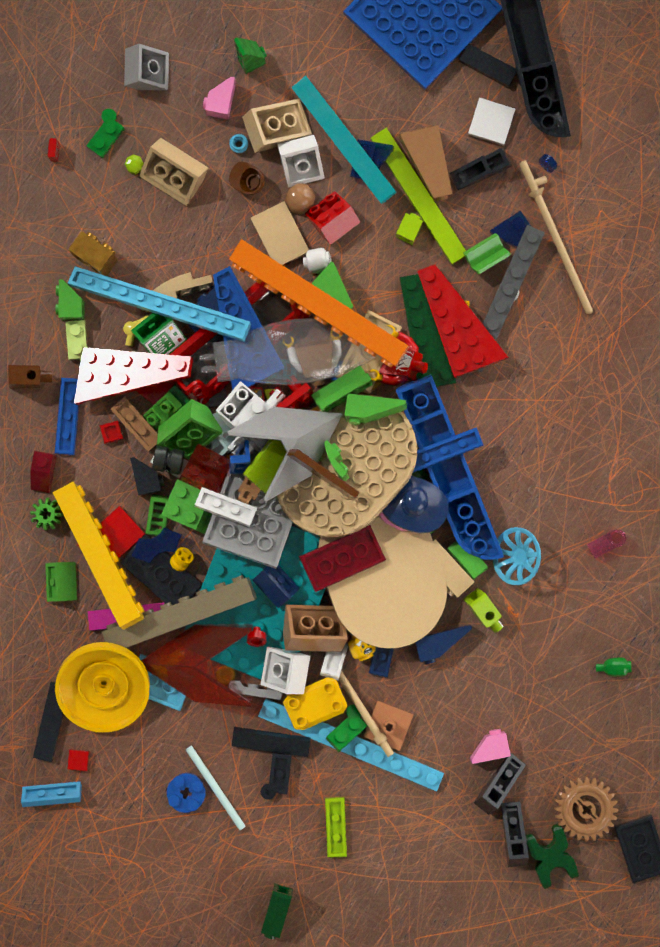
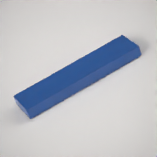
M61 378L55 454L75 455L79 405L74 404L78 379Z
M477 427L417 450V461L413 473L484 446Z

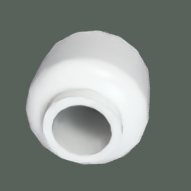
M324 248L308 250L306 257L303 258L304 268L308 269L311 274L321 273L331 262L329 251L326 252Z

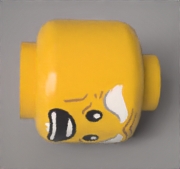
M351 635L352 639L348 642V647L354 659L363 661L374 656L375 646L366 644Z

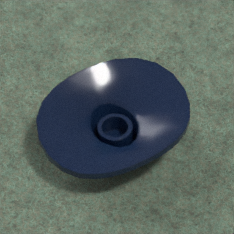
M411 476L404 488L382 512L390 522L404 530L418 534L430 533L437 530L444 523L448 514V502L444 493L434 484Z

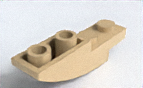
M191 272L166 281L153 291L178 299V294L187 296L195 290L200 292L207 291L214 284L211 275L193 279Z

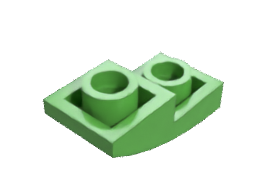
M169 391L143 417L156 430L182 404Z
M326 440L324 442L325 449L335 473L340 479L347 481L349 479L347 472L349 469L343 462H340L342 460L341 449L335 443L331 444Z
M457 541L447 548V551L460 563L461 568L473 580L488 569L482 559L467 553Z

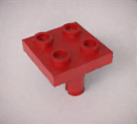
M294 374L291 375L290 378L293 383L287 378L285 384L288 385L293 393L288 397L285 395V399L276 407L301 409L310 406L314 401L311 387L307 383L302 385ZM279 386L274 388L275 390L278 389L279 391H281V393L276 397V399L283 393Z

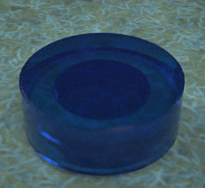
M543 154L539 158L540 165L547 172L552 173L557 168V162L549 154Z

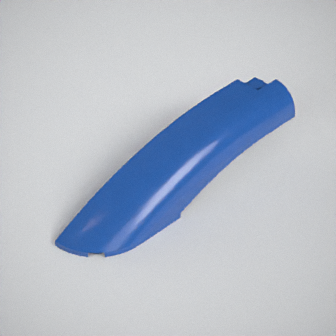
M431 374L416 381H410L396 389L399 399L406 400L407 409L404 412L412 425L419 449L455 436ZM461 454L427 467L433 484L447 498V519L454 537L461 548L480 559L494 560L503 558V552L464 455Z

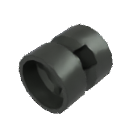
M157 446L153 459V470L161 472L168 470L171 474L180 475L185 451L178 449L170 451L168 447Z

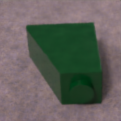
M274 883L261 933L266 938H280L292 899L293 888Z

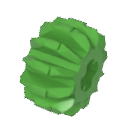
M46 498L44 503L42 499H39L38 503L40 506L32 505L36 512L30 511V514L36 515V517L32 518L31 521H38L37 528L43 525L44 530H48L49 526L55 529L54 522L61 524V521L57 518L58 516L63 517L64 514L58 513L61 508L60 506L55 507L57 505L56 500L51 502L50 498ZM43 512H51V516H47L48 519H46V516H43Z

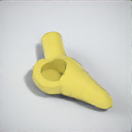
M148 316L125 323L123 331L127 334L125 345L133 347L135 336L131 330Z

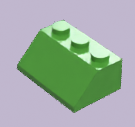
M191 399L158 427L157 445L168 447L170 451L173 449L185 451L184 458L189 460L221 435L223 430L207 406Z

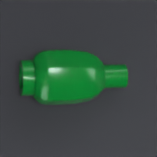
M610 658L604 664H596V672H604L612 677H624L627 673H632L631 661H627L625 658Z

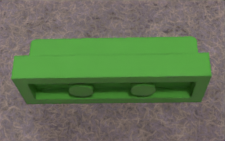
M358 366L313 393L312 398L322 412H329L347 401L348 394H359L372 386V379L368 373L364 372L361 366Z

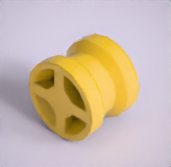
M185 547L178 548L170 559L171 566L177 571H185L194 559L193 553Z

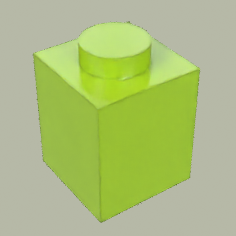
M405 213L395 237L413 245L423 223L420 220L421 217L414 213H410V215Z

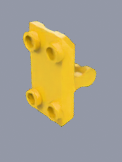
M329 677L306 686L304 694H288L283 701L294 729L298 730L308 729L340 715L347 708V702L337 680Z

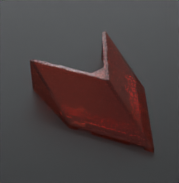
M194 624L141 660L147 671L194 702L251 707L253 703V697H242L208 674V660L249 634L253 624Z

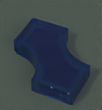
M163 528L161 533L152 539L139 538L132 557L151 563L152 559L161 552H176L182 534Z

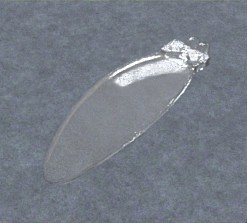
M293 319L268 324L248 332L244 342L237 339L213 343L214 354L199 356L200 361L215 360L216 366H204L201 368V373L217 371L218 382L241 379L255 383L277 385L302 384L324 380L351 371L358 366L368 363L375 357L364 351V345L356 346L347 340L348 335L344 333L341 336L331 330V324L327 323L325 326L316 319Z

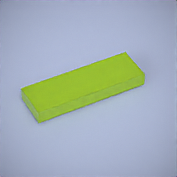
M325 798L327 857H347L345 798Z

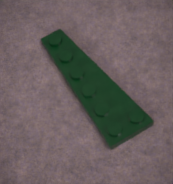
M419 274L400 277L409 336L419 347L418 352L423 355L422 362L428 364L425 374L417 372V380L431 374L436 387L456 384V379L449 364Z

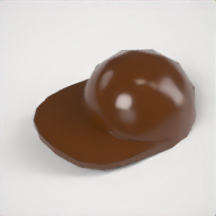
M241 161L232 168L229 182L234 189L247 195H255L263 189L265 178L264 174L257 167Z

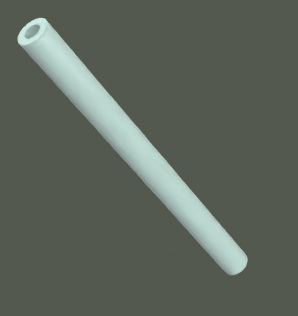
M191 745L186 749V752L240 831L245 827V824Z

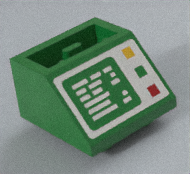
M152 313L131 330L135 338L148 353L169 355L187 340L171 318Z

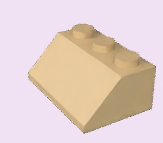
M160 138L150 147L139 176L187 206L201 186L208 167Z

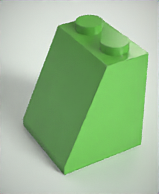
M331 261L311 284L353 310V304L336 266Z

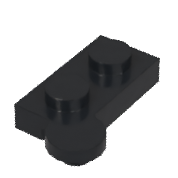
M272 753L269 784L263 785L260 791L264 799H272L276 793H288L292 755Z

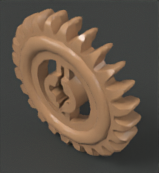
M578 777L576 785L570 780L571 787L563 785L566 792H558L562 799H555L560 804V806L554 807L556 811L560 812L555 815V818L562 819L558 822V825H565L563 831L567 832L570 830L569 837H573L576 834L578 841L582 836L585 842L588 841L589 836L595 841L597 834L600 838H603L602 831L609 833L607 827H614L611 820L617 819L613 815V813L618 812V809L613 807L617 804V801L611 800L615 794H608L610 787L606 786L603 788V781L596 785V778H593L590 783L588 777H585L584 783H582ZM589 795L598 800L600 804L599 816L595 814L596 808L594 804L588 799H581V796ZM578 800L583 805L588 807L589 812L595 817V819L588 812L584 811V809L582 808L583 806L578 802ZM574 802L576 803L577 813L585 819H591L592 823H580L575 819L572 811Z

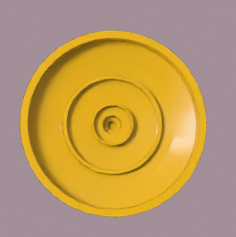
M107 642L87 644L73 651L60 666L55 683L57 703L63 714L77 726L93 732H112L129 726L144 711L150 692L149 675L139 657L123 646Z

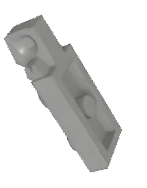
M230 681L229 693L282 700V692L268 687L267 690L259 689L260 685L248 683V687H244L240 681Z

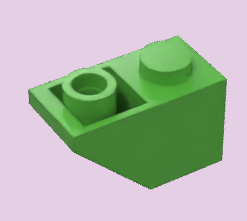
M59 279V285H56V296H59V304H56L55 307L56 315L61 320H84V300L63 279Z

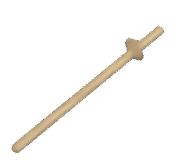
M522 161L519 165L532 191L527 196L535 198L586 314H591L593 309L542 197L544 187L538 188V186L547 183V178L542 176L534 179L527 161Z

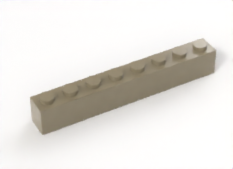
M241 575L233 578V583L226 585L223 582L214 585L215 590L208 592L206 588L196 592L197 596L191 599L189 595L178 599L179 603L172 605L171 602L161 605V610L154 612L153 609L142 613L145 619L125 630L120 628L117 622L107 625V630L103 631L102 634L105 642L127 648L257 599L250 578H244Z

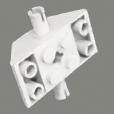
M240 381L216 409V413L230 429H233L257 415L276 407L285 399V395L282 393L276 399L281 391L276 389L265 402ZM237 436L227 449L232 451L236 446L232 454L238 455L244 447V440H249V445L260 452L269 439Z

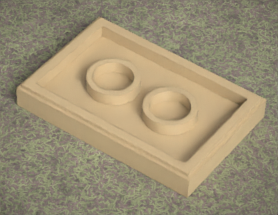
M285 201L251 217V221L270 258L284 266L306 255L309 249Z

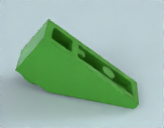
M348 394L344 416L349 424H366L406 410L407 403L406 400Z

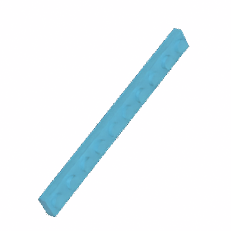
M76 266L68 281V285L243 342L251 327L250 321Z
M265 699L258 717L334 748L325 738L336 727L321 722L305 730L294 729L285 706L270 699ZM358 736L341 750V752L434 791L438 790L444 772L396 752L387 757L381 746Z

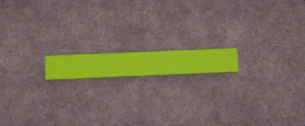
M385 128L372 136L370 140L451 265L464 258L463 252L466 251L388 129Z

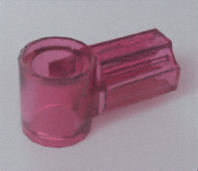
M612 529L603 536L587 544L588 549L594 559L614 548L625 544L626 534L619 529ZM616 532L621 535V540L618 543L612 541V535Z

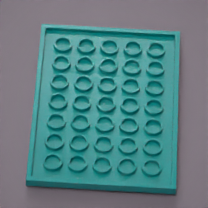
M291 526L278 565L300 589L279 608L253 582V578L265 569L266 565L216 549L200 591L206 588L208 592L215 590L214 585L223 582L226 585L233 583V578L243 575L244 578H250L257 599L186 625L178 647L262 679L267 647L285 649L283 629L286 605L319 606L326 588L314 592L299 556L318 548L320 536ZM256 626L260 627L261 631L267 635L264 646L253 647L247 644V634L253 631V628Z

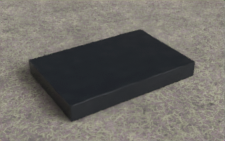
M649 814L615 825L616 835L632 883L660 875V839L652 815Z

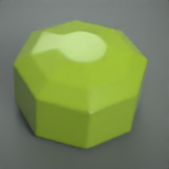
M134 154L127 157L125 162L128 172L134 175L141 172L144 164L141 157Z

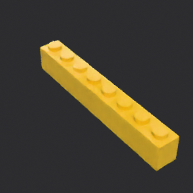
M71 482L54 491L53 494L119 627L125 630L145 619L142 614L145 611L141 603L136 602L134 598L136 593L131 585L128 586L125 581L128 578L123 568L119 569L117 565L119 559L114 551L111 552L108 547L111 545L108 537L102 535L100 531L102 528L98 518L94 519L92 512H94L92 505L89 501L86 502L83 497L86 494L82 486Z

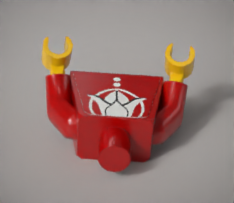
M387 325L393 329L391 335L407 344L409 349L397 367L395 365L389 367L382 363L379 372L376 369H371L369 372L376 374V378H371L372 382L380 380L381 383L397 386L406 383L408 380H414L417 372L425 374L428 364L422 362L423 355L418 352L419 347L414 340L400 331L396 332L392 325Z

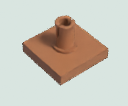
M377 700L371 717L381 733L384 732L389 746L400 751L414 714ZM367 726L364 737L375 741V736Z

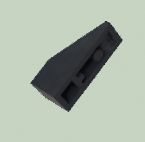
M510 753V757L503 761L474 801V804L488 815L500 807L526 766L525 763L512 753Z
M520 801L501 803L508 867L528 865L529 856Z

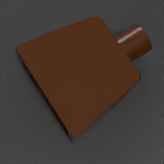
M8 365L10 389L41 388L40 383H52V371H40V366ZM30 374H34L36 376L33 380H30L27 377Z

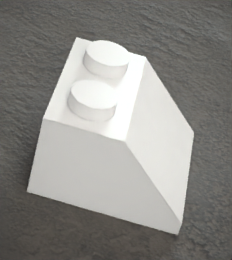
M314 135L277 144L288 188L298 183L305 184L325 178Z
M267 647L261 685L285 694H304L310 656L297 651H285V649Z

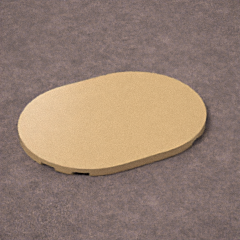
M347 401L330 410L329 412L342 413V416L329 442L331 444L335 443L341 449L342 460L340 462H343L349 469L347 471L349 479L345 482L358 490L359 494L356 499L348 498L318 476L312 474V476L277 495L279 504L287 517L306 532L323 537L349 535L369 525L404 488L415 469L417 441L412 425L403 412H398L366 424L352 425L346 421L344 416ZM325 449L318 463L338 476L329 461Z
M378 515L369 525H371L386 561L326 588L337 617L353 636L372 646L399 648L417 642L435 627L445 608L447 582L430 533L418 534L397 530L385 523L380 515ZM320 536L318 548L340 537Z

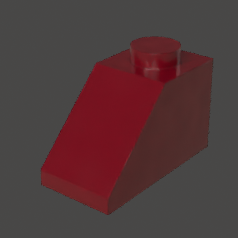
M34 451L31 464V490L50 493L57 455Z

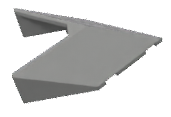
M273 407L223 434L224 438L239 436L280 440L287 451L264 498L259 500L260 504L267 502L312 476V472L291 459L287 454L290 449H299L318 463L325 450L324 442L330 440L342 413Z

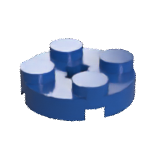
M193 773L177 775L170 781L167 787L169 805L183 813L197 810L202 805L206 796V788L203 782ZM185 787H188L189 792H192V795H188L187 798L183 797L181 790H185Z

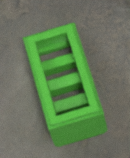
M152 494L145 534L165 537L168 518L161 515L162 513L153 511L154 509L164 510L165 506L157 505L155 502H162L166 505L169 496ZM152 517L163 518V521L152 520ZM151 524L162 526V529L151 528Z

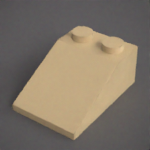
M300 99L253 108L242 117L255 153L278 147L277 144L312 135Z

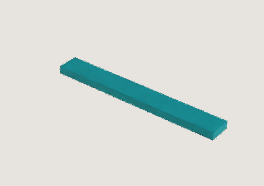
M304 76L291 87L379 202L383 204L397 192L308 77Z

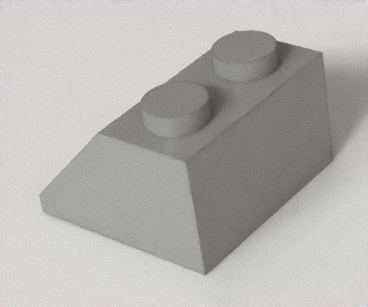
M142 44L125 49L124 86L137 90H168V52Z

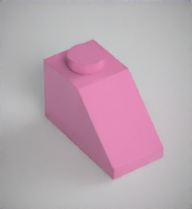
M235 77L228 78L209 91L208 98L205 97L203 101V109H205L207 116L229 119L236 85Z
M501 729L489 731V734L483 737L471 755V763L510 757L506 733L504 731L501 732Z

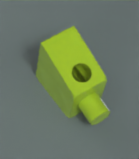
M475 589L463 599L486 628L490 627L494 633L503 628L502 623L499 621L502 615L481 589Z

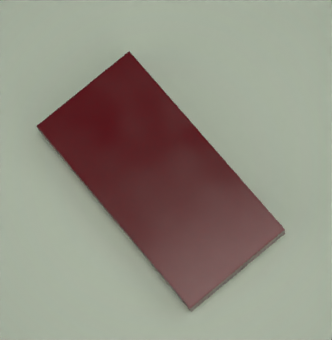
M371 525L299 556L314 592H318L386 561Z

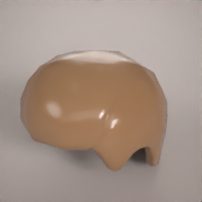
M298 183L288 190L285 203L291 212L304 214L313 206L315 194L313 189L307 184Z

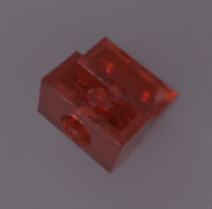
M198 444L179 479L200 490L203 487L217 492L228 473L230 459Z

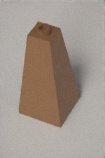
M432 125L398 133L397 138L430 196L437 198V201L447 199L448 195L452 194L439 126Z

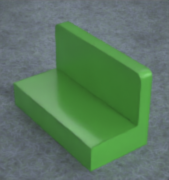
M496 233L463 252L470 268L477 274H481L511 255L504 248Z
M45 563L47 602L77 600L76 563Z

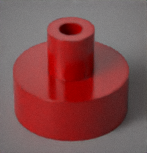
M254 627L253 631L247 634V644L253 647L264 646L266 644V633L261 631L260 627Z

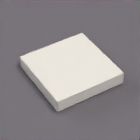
M479 98L468 135L504 146L515 108Z

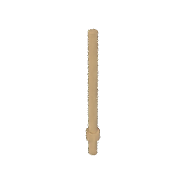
M341 670L340 683L375 736L374 740L377 745L380 744L387 757H390L394 752L386 741L387 737L384 732L381 733Z

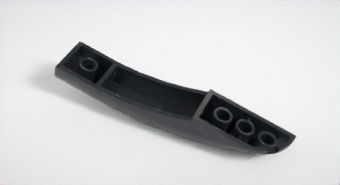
M500 0L529 119L534 126L547 135L570 137L571 134L557 66L540 0Z

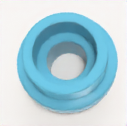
M242 134L232 136L229 142L231 150L235 153L245 152L248 148L247 138ZM238 141L243 143L241 147L236 146Z

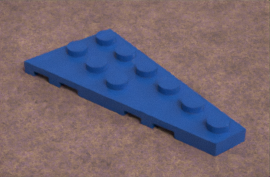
M229 266L214 274L213 279L219 312L250 321L251 323L244 342L223 335L232 390L240 381L249 388L285 369L231 267Z

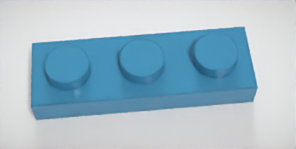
M81 782L22 787V807L81 802Z

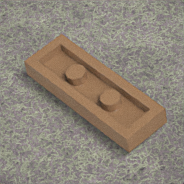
M123 397L111 408V411L148 452L157 446L158 433L126 397Z

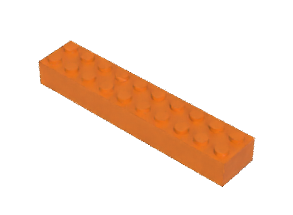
M240 240L229 260L233 262L231 266L242 273L248 271V277L259 284L264 281L266 283L264 287L275 294L278 291L281 292V298L292 305L294 302L298 303L299 306L297 308L306 314L314 313L316 315L314 319L325 326L327 323L331 324V330L341 336L345 333L349 336L347 340L356 346L364 345V351L373 357L378 354L382 357L381 362L387 366L392 367L395 365L397 367L409 349V346L244 240Z

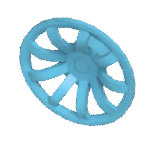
M514 527L505 530L497 539L499 545L504 539L505 543L512 549L510 551L501 548L503 554L510 556V558L499 563L498 559H494L493 565L496 573L504 582L511 585H522L529 582L536 575L541 562V550L536 537L530 531ZM516 532L515 541L517 545L509 539V534ZM521 533H524L529 537L526 539L524 544H522L521 542ZM532 541L535 545L536 552H534V550L529 547V544ZM537 557L535 567L533 568L531 567V565L535 562V558ZM513 564L506 572V575H504L500 568ZM524 567L531 573L525 579L522 576ZM516 569L518 581L510 579L511 574Z

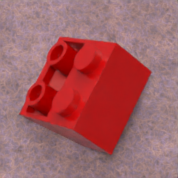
M335 191L327 195L325 199L312 206L305 213L322 238L330 245L361 223L351 205Z

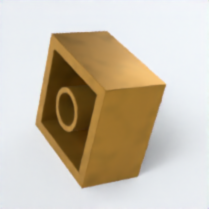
M81 231L69 247V252L96 273L107 276L118 261L115 256L116 252L106 243L101 245L100 241L97 240L98 238L92 233L87 232L85 234Z

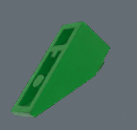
M238 37L234 39L237 59L245 74L266 64V52L262 46H258L256 41Z

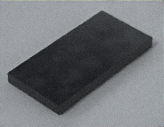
M146 534L120 562L165 604L171 602L172 605L179 603L178 599L188 595L191 599L202 587V583L187 570L181 572L175 570L170 564L171 556Z

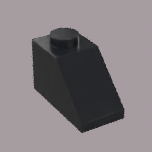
M135 457L130 458L138 495L144 496L162 492V487L165 486L163 475H159V472Z

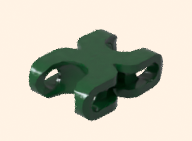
M558 823L554 824L551 828L553 839L548 845L538 844L532 833L525 835L530 855L535 860H539L535 865V870L544 889L551 887L550 873L555 867L565 868L567 874L572 879L579 877L574 858L568 852H564L568 848V841L563 828Z

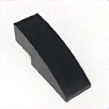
M501 147L456 169L450 175L457 190H461L512 167V164L505 149Z

